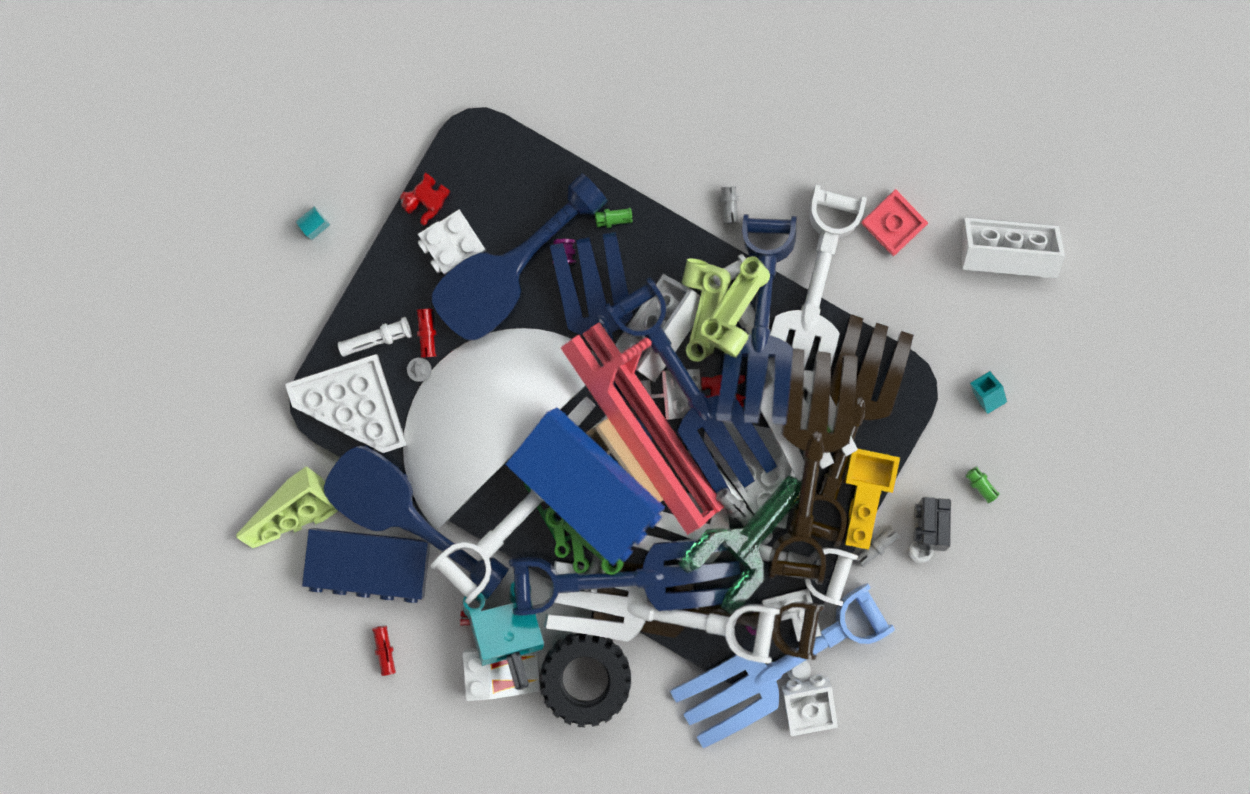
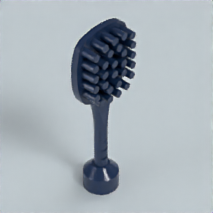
M580 174L568 186V203L525 242L503 255H492L487 252L472 255L456 265L441 279L433 291L432 303L442 320L455 333L467 340H478L498 327L513 311L520 298L521 287L519 277L532 256L577 213L594 215L608 202L603 193L585 174Z
M355 446L336 462L329 472L324 484L325 496L339 512L354 523L372 531H384L390 527L402 528L421 537L442 553L455 544L432 527L415 509L412 501L413 489L408 481V476L403 474L397 466L378 452L369 449L368 446ZM463 549L456 550L448 556L470 572L469 578L477 586L481 584L486 573L485 561L483 559L478 561ZM494 557L489 558L491 565L490 580L481 592L486 600L509 571L507 566Z

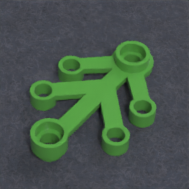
M551 507L547 509L546 521L554 528L555 554L560 558H564L571 552V546L565 542V529L571 534L575 560L573 568L577 573H584L589 569V561L584 557L583 545L602 560L601 566L605 573L612 575L622 569L623 562L621 560L617 562L616 567L612 566L606 558L563 518L561 520L556 519L555 510ZM560 546L565 547V554L561 553ZM579 561H580V562H583V564H584V569H580V568H579V566H578V562H579Z

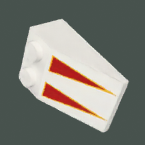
M477 648L465 649L463 652L466 701L488 700L539 692L540 681L537 652L521 656L529 686L522 690H516L507 660L482 666Z

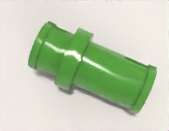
M631 208L613 211L604 209V212L595 213L596 227L606 226V228H611L615 224L633 223Z
M977 466L969 470L965 475L969 479L971 487L976 488L987 503L993 502L1000 495L987 480L988 476L986 473H982Z

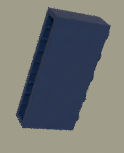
M310 528L308 529L302 587H309L308 591L323 592V589L333 590L332 594L347 595V592H356L357 597L370 598L371 594L380 595L382 600H394V597L404 598V602L418 603V599L422 600L425 597L430 543L421 539Z

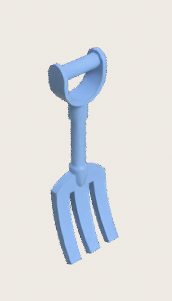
M868 583L857 587L841 599L844 602L842 606L838 605L836 608V622L822 630L821 636L815 639L814 654L821 652L827 647L831 648L846 638L861 644H871L883 639L895 630L892 624H887L868 591L871 588ZM854 599L859 603L875 633L866 637H856L847 629L845 612L848 605ZM736 654L708 671L673 688L670 693L677 703L713 687L744 670L747 671L748 674L683 714L689 725H692L760 693L761 697L750 705L701 732L697 739L701 746L705 748L778 709L779 689L776 681L784 673L807 659L792 657L787 654L775 662L765 664L744 659Z

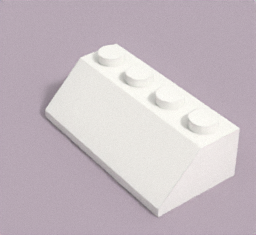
M964 218L961 245L963 270L1058 278L1065 258L1059 226Z
M663 274L656 284L666 303V315L661 327L672 342L671 346L676 352L694 325L701 296L692 289ZM656 297L642 304L627 328L634 331H644L657 323L660 316V305ZM623 332L615 345L620 353H623L645 337H633ZM650 346L642 351L636 371L655 382L666 365L659 354H655Z

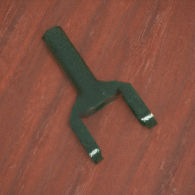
M788 475L743 528L707 529L679 562V567L684 572L690 573L700 568L715 549L722 544L741 564L748 567L723 597L721 607L730 615L740 609L764 581V563L760 555V545L799 501L801 482L793 476Z

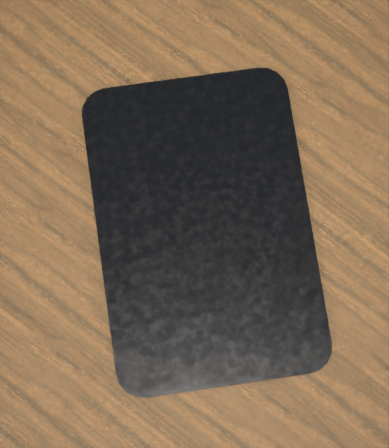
M487 107L468 108L451 116L441 127L403 191H413L423 180V175L427 173L436 181L432 187L433 190H438L441 184L450 190V194L444 200L442 208L424 226L421 225L420 218L428 209L419 202L418 207L410 214H407V211L401 206V199L399 198L298 370L294 381L377 354L404 434L412 401L423 381L412 380L407 373L409 362L415 358H421L420 337L417 336V331H419L417 310L432 309L433 330H436V335H434L436 356L422 357L429 361L432 370L449 353L470 341L455 333L442 320L432 303L433 291L445 275L443 272L438 274L431 264L434 258L430 252L424 253L417 242L421 240L418 234L437 221L440 222L457 210H460L486 249L484 252L492 255H503L525 242L568 203V186L582 173L597 186L608 200L597 212H604V209L613 211L631 208L633 223L615 224L611 228H606V226L596 227L595 214L577 213L526 264L519 277L521 287L520 298L509 316L492 332L527 328L554 332L571 339L579 335L570 331L567 326L550 245H555L553 244L555 239L575 240V244H573V249H575L573 259L577 263L569 265L583 318L589 317L577 247V240L590 239L606 304L609 303L610 306H613L614 303L603 234L616 232L628 295L647 284L646 279L649 277L657 284L663 274L682 284L686 262L690 258L724 268L738 261V256L741 254L745 258L750 256L505 113ZM777 271L772 284L770 331L775 316L788 311L801 310L808 289ZM735 279L731 281L730 285L728 286L727 292L733 284V282L735 281ZM688 287L701 296L702 291L700 289ZM756 294L750 302L754 311L756 305ZM821 298L819 306L821 310L820 316L831 322L840 333L831 364L832 378L851 314ZM641 306L632 311L633 316L625 324L626 327L629 325V323L636 315ZM402 317H406L412 337L394 340L390 345L386 343L378 344L342 357L338 348V342L378 330L382 324L386 323L389 325L401 321ZM738 321L735 326L747 333ZM865 322L862 323L855 354L857 356V375L873 331V327ZM692 327L675 353L686 370L700 369V380L702 377L722 375L724 351L714 347V351L710 356L698 362L692 361L687 356L686 347L690 342ZM620 329L613 333L614 339L612 341L614 344L623 334ZM789 329L785 342L792 346L795 331ZM579 335L588 349L594 352L583 335ZM815 336L804 371H813L820 337ZM889 336L886 337L871 398L875 402L897 342ZM697 344L698 351L703 354V347ZM910 349L891 415L877 420H863L854 439L857 449L900 457L897 476L932 418L938 401L937 380L930 365L915 351ZM742 356L740 375L745 377V381L738 384L736 394L746 397L748 357ZM666 366L663 371H669ZM635 370V375L639 381L650 380ZM661 372L655 382L650 381L651 394H664ZM585 386L561 411L568 416L585 397H588L596 406L578 426L586 433L606 415ZM701 387L702 393H704L706 396L711 395V390L709 388L702 391ZM806 389L803 390L805 401L808 393ZM289 398L290 413L297 428L312 442L340 458L351 448L366 445L369 449L378 452L397 466L403 474H406L403 447L382 453L292 407ZM664 398L652 399L666 419ZM744 399V406L742 407L744 411H745V400H746V399ZM627 400L628 408L634 417L640 419ZM760 410L758 423L752 424L770 428ZM683 418L667 419V422L669 423V425L671 426L679 440L682 442L686 450L689 451L685 443L677 433L679 425ZM701 427L697 429V432L703 440L705 431ZM652 437V442L654 446L656 447V449L658 450V452L660 453L668 467L671 469V471L673 472V474L675 475V477L677 478L685 492L690 493V491L684 488V486L682 485L681 478L679 477L671 463L668 461V459L666 458V456L664 455V453ZM799 449L802 458L805 461L803 457L804 450ZM716 461V462H717V464H716L717 467L721 470V472L725 475V477L730 481V483L733 485V487L737 490V488L734 486V484L732 483V481L729 479V477L727 476V474L725 473V471L722 469V467L720 466V464L718 463V461ZM505 463L448 521L475 537L482 539L490 530L493 531L529 494L523 484L524 481ZM819 465L815 493L819 492L824 474H827L829 466L822 469ZM844 469V472H843V474H842L841 479H844L845 469ZM796 477L794 478L786 528L763 525L773 534L770 542L765 544L766 546L773 547V544L781 536L789 533L787 532L789 521L799 501L801 481H798ZM842 481L836 500L845 511L847 523L842 542L837 549L853 554L856 547L845 545L844 543L849 523V509L854 498L856 485L843 483ZM881 491L878 509L888 492ZM662 500L660 503L665 507L662 512L673 514L665 501ZM744 500L743 502L746 504V508L755 516L751 508ZM825 500L814 501L813 520L838 528L840 516L836 506ZM546 502L540 503L544 510L550 507ZM537 507L503 541L504 544L498 549L513 559L526 557L541 558L549 562L553 567L555 561L572 564L575 561L572 539L567 541L571 546V552L568 556L560 558L555 554L556 541ZM557 512L555 513L556 519L561 520L562 517ZM728 514L730 532L759 543L736 518H732ZM711 518L706 521L707 524H710ZM649 526L645 531L650 536L669 541L691 540L688 537L658 526L653 528ZM564 529V531H565V537H566V536L569 535L570 533H568V532ZM811 536L822 548H835L833 547V542ZM797 541L786 545L782 551H792L809 557L816 549L810 543ZM583 545L584 557L589 561L590 566L593 553ZM560 546V551L563 554L566 553V549L564 546ZM632 546L630 549L633 553L625 561L643 564L648 550ZM734 550L722 551L713 562L739 561L740 574L693 583L694 591L734 586L741 587L742 601L719 604L736 609L748 605H763L762 600L807 589L804 578L775 575L774 579L768 578L769 562ZM825 554L826 569L822 584H816L815 580L810 579L814 589L824 595L827 593L839 556L838 554ZM678 559L663 561L664 566L690 564ZM817 559L813 562L814 565H817ZM529 566L530 569L552 581V578L545 570L540 567ZM665 587V592H674L675 587ZM810 592L813 603L820 605L825 603V601ZM792 619L782 620L780 622V633L783 640L790 647L797 649L799 641H797ZM735 624V637L738 644L744 650L753 653L756 635L749 633L744 625ZM686 627L675 638L640 632L705 671L736 655L730 648L726 636L707 633L706 630ZM771 636L768 656L772 658L771 662H775L787 654L783 653L775 645ZM744 670L725 680V682L733 684L748 673Z

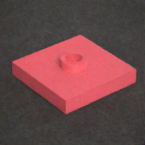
M895 189L861 224L894 257L928 222Z

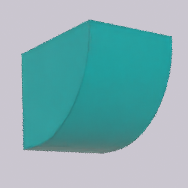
M315 206L296 220L299 228L311 240L330 226Z
M991 371L970 383L976 399L987 414L1007 403L1004 387Z

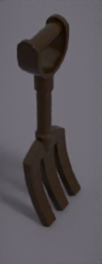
M852 314L848 320L830 381V397L836 407L842 358L844 355L855 356L864 319ZM876 322L856 378L851 429L853 441L863 420H877L891 415L908 360L913 334L901 331L898 335L887 373L875 402L871 398L889 327ZM841 449L834 451L832 457L834 463L829 466L827 474H824L819 492H816L814 501L825 500L836 506L840 516L838 528L813 520L811 536L833 542V547L839 548L847 523L845 511L836 500L843 481L841 477L849 457ZM798 503L796 504L792 512L787 532H792L795 513H797Z
M793 348L786 425L783 424L781 434L792 445L804 450L803 457L805 461L798 509L794 515L792 532L781 536L773 544L769 556L768 578L774 579L775 575L813 579L816 581V584L823 583L826 557L820 544L811 537L814 519L812 511L819 463L822 460L823 453L834 452L850 444L856 391L857 356L844 355L842 358L837 407L831 433L827 432L831 353L817 352L808 419L806 429H801L804 350ZM797 541L810 543L817 551V565L781 561L778 558L786 545Z
M624 561L620 572L635 571L636 569L643 568V564ZM693 583L671 586L675 587L674 592L694 591ZM601 588L597 590V593L628 596L629 591L618 588ZM792 602L781 607L779 614H775L772 630V639L775 645L783 653L792 657L816 660L817 654H814L813 651L820 611H824L825 606L810 602ZM713 605L679 610L731 617L738 609ZM792 608L805 609L798 650L790 647L783 640L780 633L782 617ZM595 610L592 611L591 619L624 623L625 618ZM746 611L737 619L736 624L749 626L753 630H757L760 612ZM652 620L646 621L640 632L675 638L687 626Z

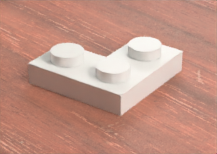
M808 588L762 600L763 605L779 609L792 602L813 603ZM804 608L789 609L782 617V620L792 619L797 641H800ZM819 625L817 627L816 637L821 636Z

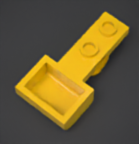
M861 449L849 454L843 483L856 485L849 509V523L845 545L869 550L881 491L893 493L900 457Z

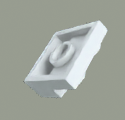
M457 210L440 222L437 221L418 234L421 240L417 242L425 254L430 252L434 258L431 264L438 274L443 272L446 275L463 260L486 251L460 210Z
M814 675L809 681L804 682L792 679L786 685L781 686L791 736L838 728L833 691L828 677Z

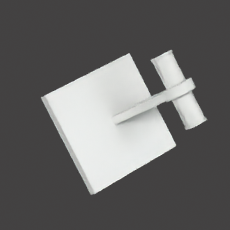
M700 369L687 370L701 391ZM662 371L664 394H651V380L640 381L652 399L664 398L666 420L683 418L691 409L686 396L669 371Z

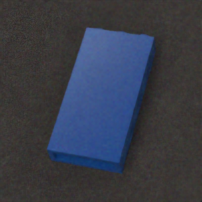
M558 407L546 412L506 463L519 478L612 565L619 560L624 562L633 553L630 548L634 543L639 545L648 535L645 532L649 526L653 528L662 519L660 513L665 507Z

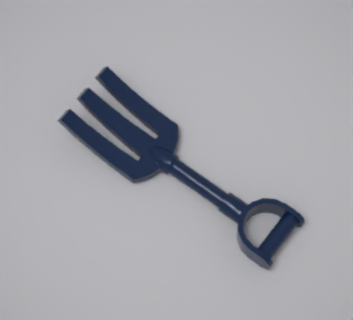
M744 214L742 233L745 249L750 257L758 258L768 269L770 278L757 291L754 327L751 329V334H748L747 342L736 358L727 353L724 355L722 381L716 413L717 421H731L742 356L748 357L744 421L758 423L769 358H775L772 424L786 425L793 348L780 338L770 335L769 320L776 263L787 258L794 249L797 233V216H792L791 220L750 218L749 214ZM749 233L789 234V237L782 246L772 250L757 248L751 243Z
M616 232L603 234L613 303L616 304L628 296V290ZM590 239L577 240L589 317L586 318L582 316L563 243L550 245L568 329L583 335L584 332L600 322L613 340V333L619 330V327L614 323L605 308L607 304ZM632 312L620 319L624 325L632 318ZM613 381V386L618 391V393L627 405L626 397L623 395L622 391L617 386L615 381ZM636 418L652 442L651 434L649 433L643 422L640 419Z
M651 277L646 279L647 284L613 306H610L608 303L605 305V308L622 332L633 337L650 339L655 354H659L686 396L691 409L683 417L677 433L716 494L723 488L729 489L697 432V429L701 427L745 488L755 482L723 421H717L716 413L719 395L707 398L699 390L673 350L672 342L661 327L666 315V303L660 290ZM653 297L657 298L660 305V316L653 327L644 331H634L627 328L620 321L622 317ZM735 397L731 423L747 444L762 469L769 473L778 466L753 424L744 421V410Z
M728 534L700 539L653 543L646 554L643 568L636 569L635 571L617 572L612 575L607 573L578 575V573L557 574L554 567L541 558L509 560V566L513 567L516 597V607L512 609L513 615L542 613L553 605L560 593L630 586L644 588L648 599L658 611L689 609L742 601L741 587L737 586L665 592V587L740 574L739 561L731 560L665 566L663 564L665 560L738 548V535ZM529 566L540 567L545 570L553 581V593L549 599L541 604L531 605Z

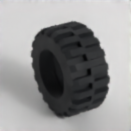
M582 633L569 634L564 639L557 641L546 654L539 676L540 692L545 699L544 703L547 708H551L552 714L556 718L561 717L564 719V723L569 725L575 723L578 724V727L585 728V725L599 726L600 722L605 721L606 723L611 720L612 716L615 713L618 714L622 710L623 704L627 702L631 689V670L628 659L623 654L621 647L614 644L610 638ZM592 657L604 665L608 674V684L601 696L593 700L583 701L572 697L566 691L563 684V673L567 665L574 659Z

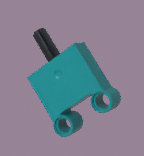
M514 581L511 583L509 590L511 604L484 610L485 598L480 593L474 599L479 602L480 606L473 609L465 602L467 597L464 596L463 612L469 618L481 665L485 666L507 660L515 689L522 690L527 688L529 683L521 656L543 650L544 641L536 614L513 615L512 609L516 607Z

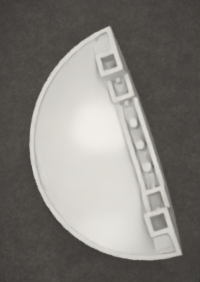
M527 328L491 332L478 340H470L453 350L434 367L429 378L423 381L412 401L406 420L404 437L407 446L403 447L404 465L408 481L413 489V496L426 519L436 530L444 525L513 456L546 412L556 407L561 410L586 386L561 350L563 345L572 340L571 338L554 332ZM590 350L598 364L602 367L601 361L596 355V353Z

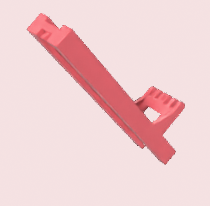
M597 323L584 332L583 336L604 366L601 367L579 335L563 345L561 350L688 535L701 528L706 521L722 510L724 506L716 499V492L635 375L642 351L651 346L650 339L644 338L623 353H620L601 323ZM613 381L620 388L703 512L701 514L613 386Z

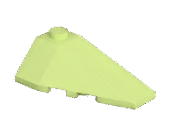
M306 466L290 477L236 534V537L248 546L256 548L279 539L282 533L294 530V532L300 531L303 525L311 522L315 524L323 522L338 512V510L325 496V481L323 478Z

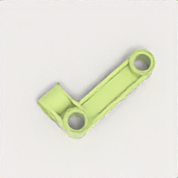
M748 257L742 262L740 266L741 272L711 318L706 319L701 325V334L714 347L734 358L738 356L748 340V334L735 325L759 288L765 285L770 278L768 269L756 257Z
M690 258L686 262L682 284L700 289L702 293L690 342L686 347V353L689 359L698 362L710 356L714 351V346L701 334V325L706 319L711 318L726 295L728 286L731 283V275L724 268ZM714 275L719 277L721 281L720 286L714 283ZM697 344L703 347V354L698 351Z

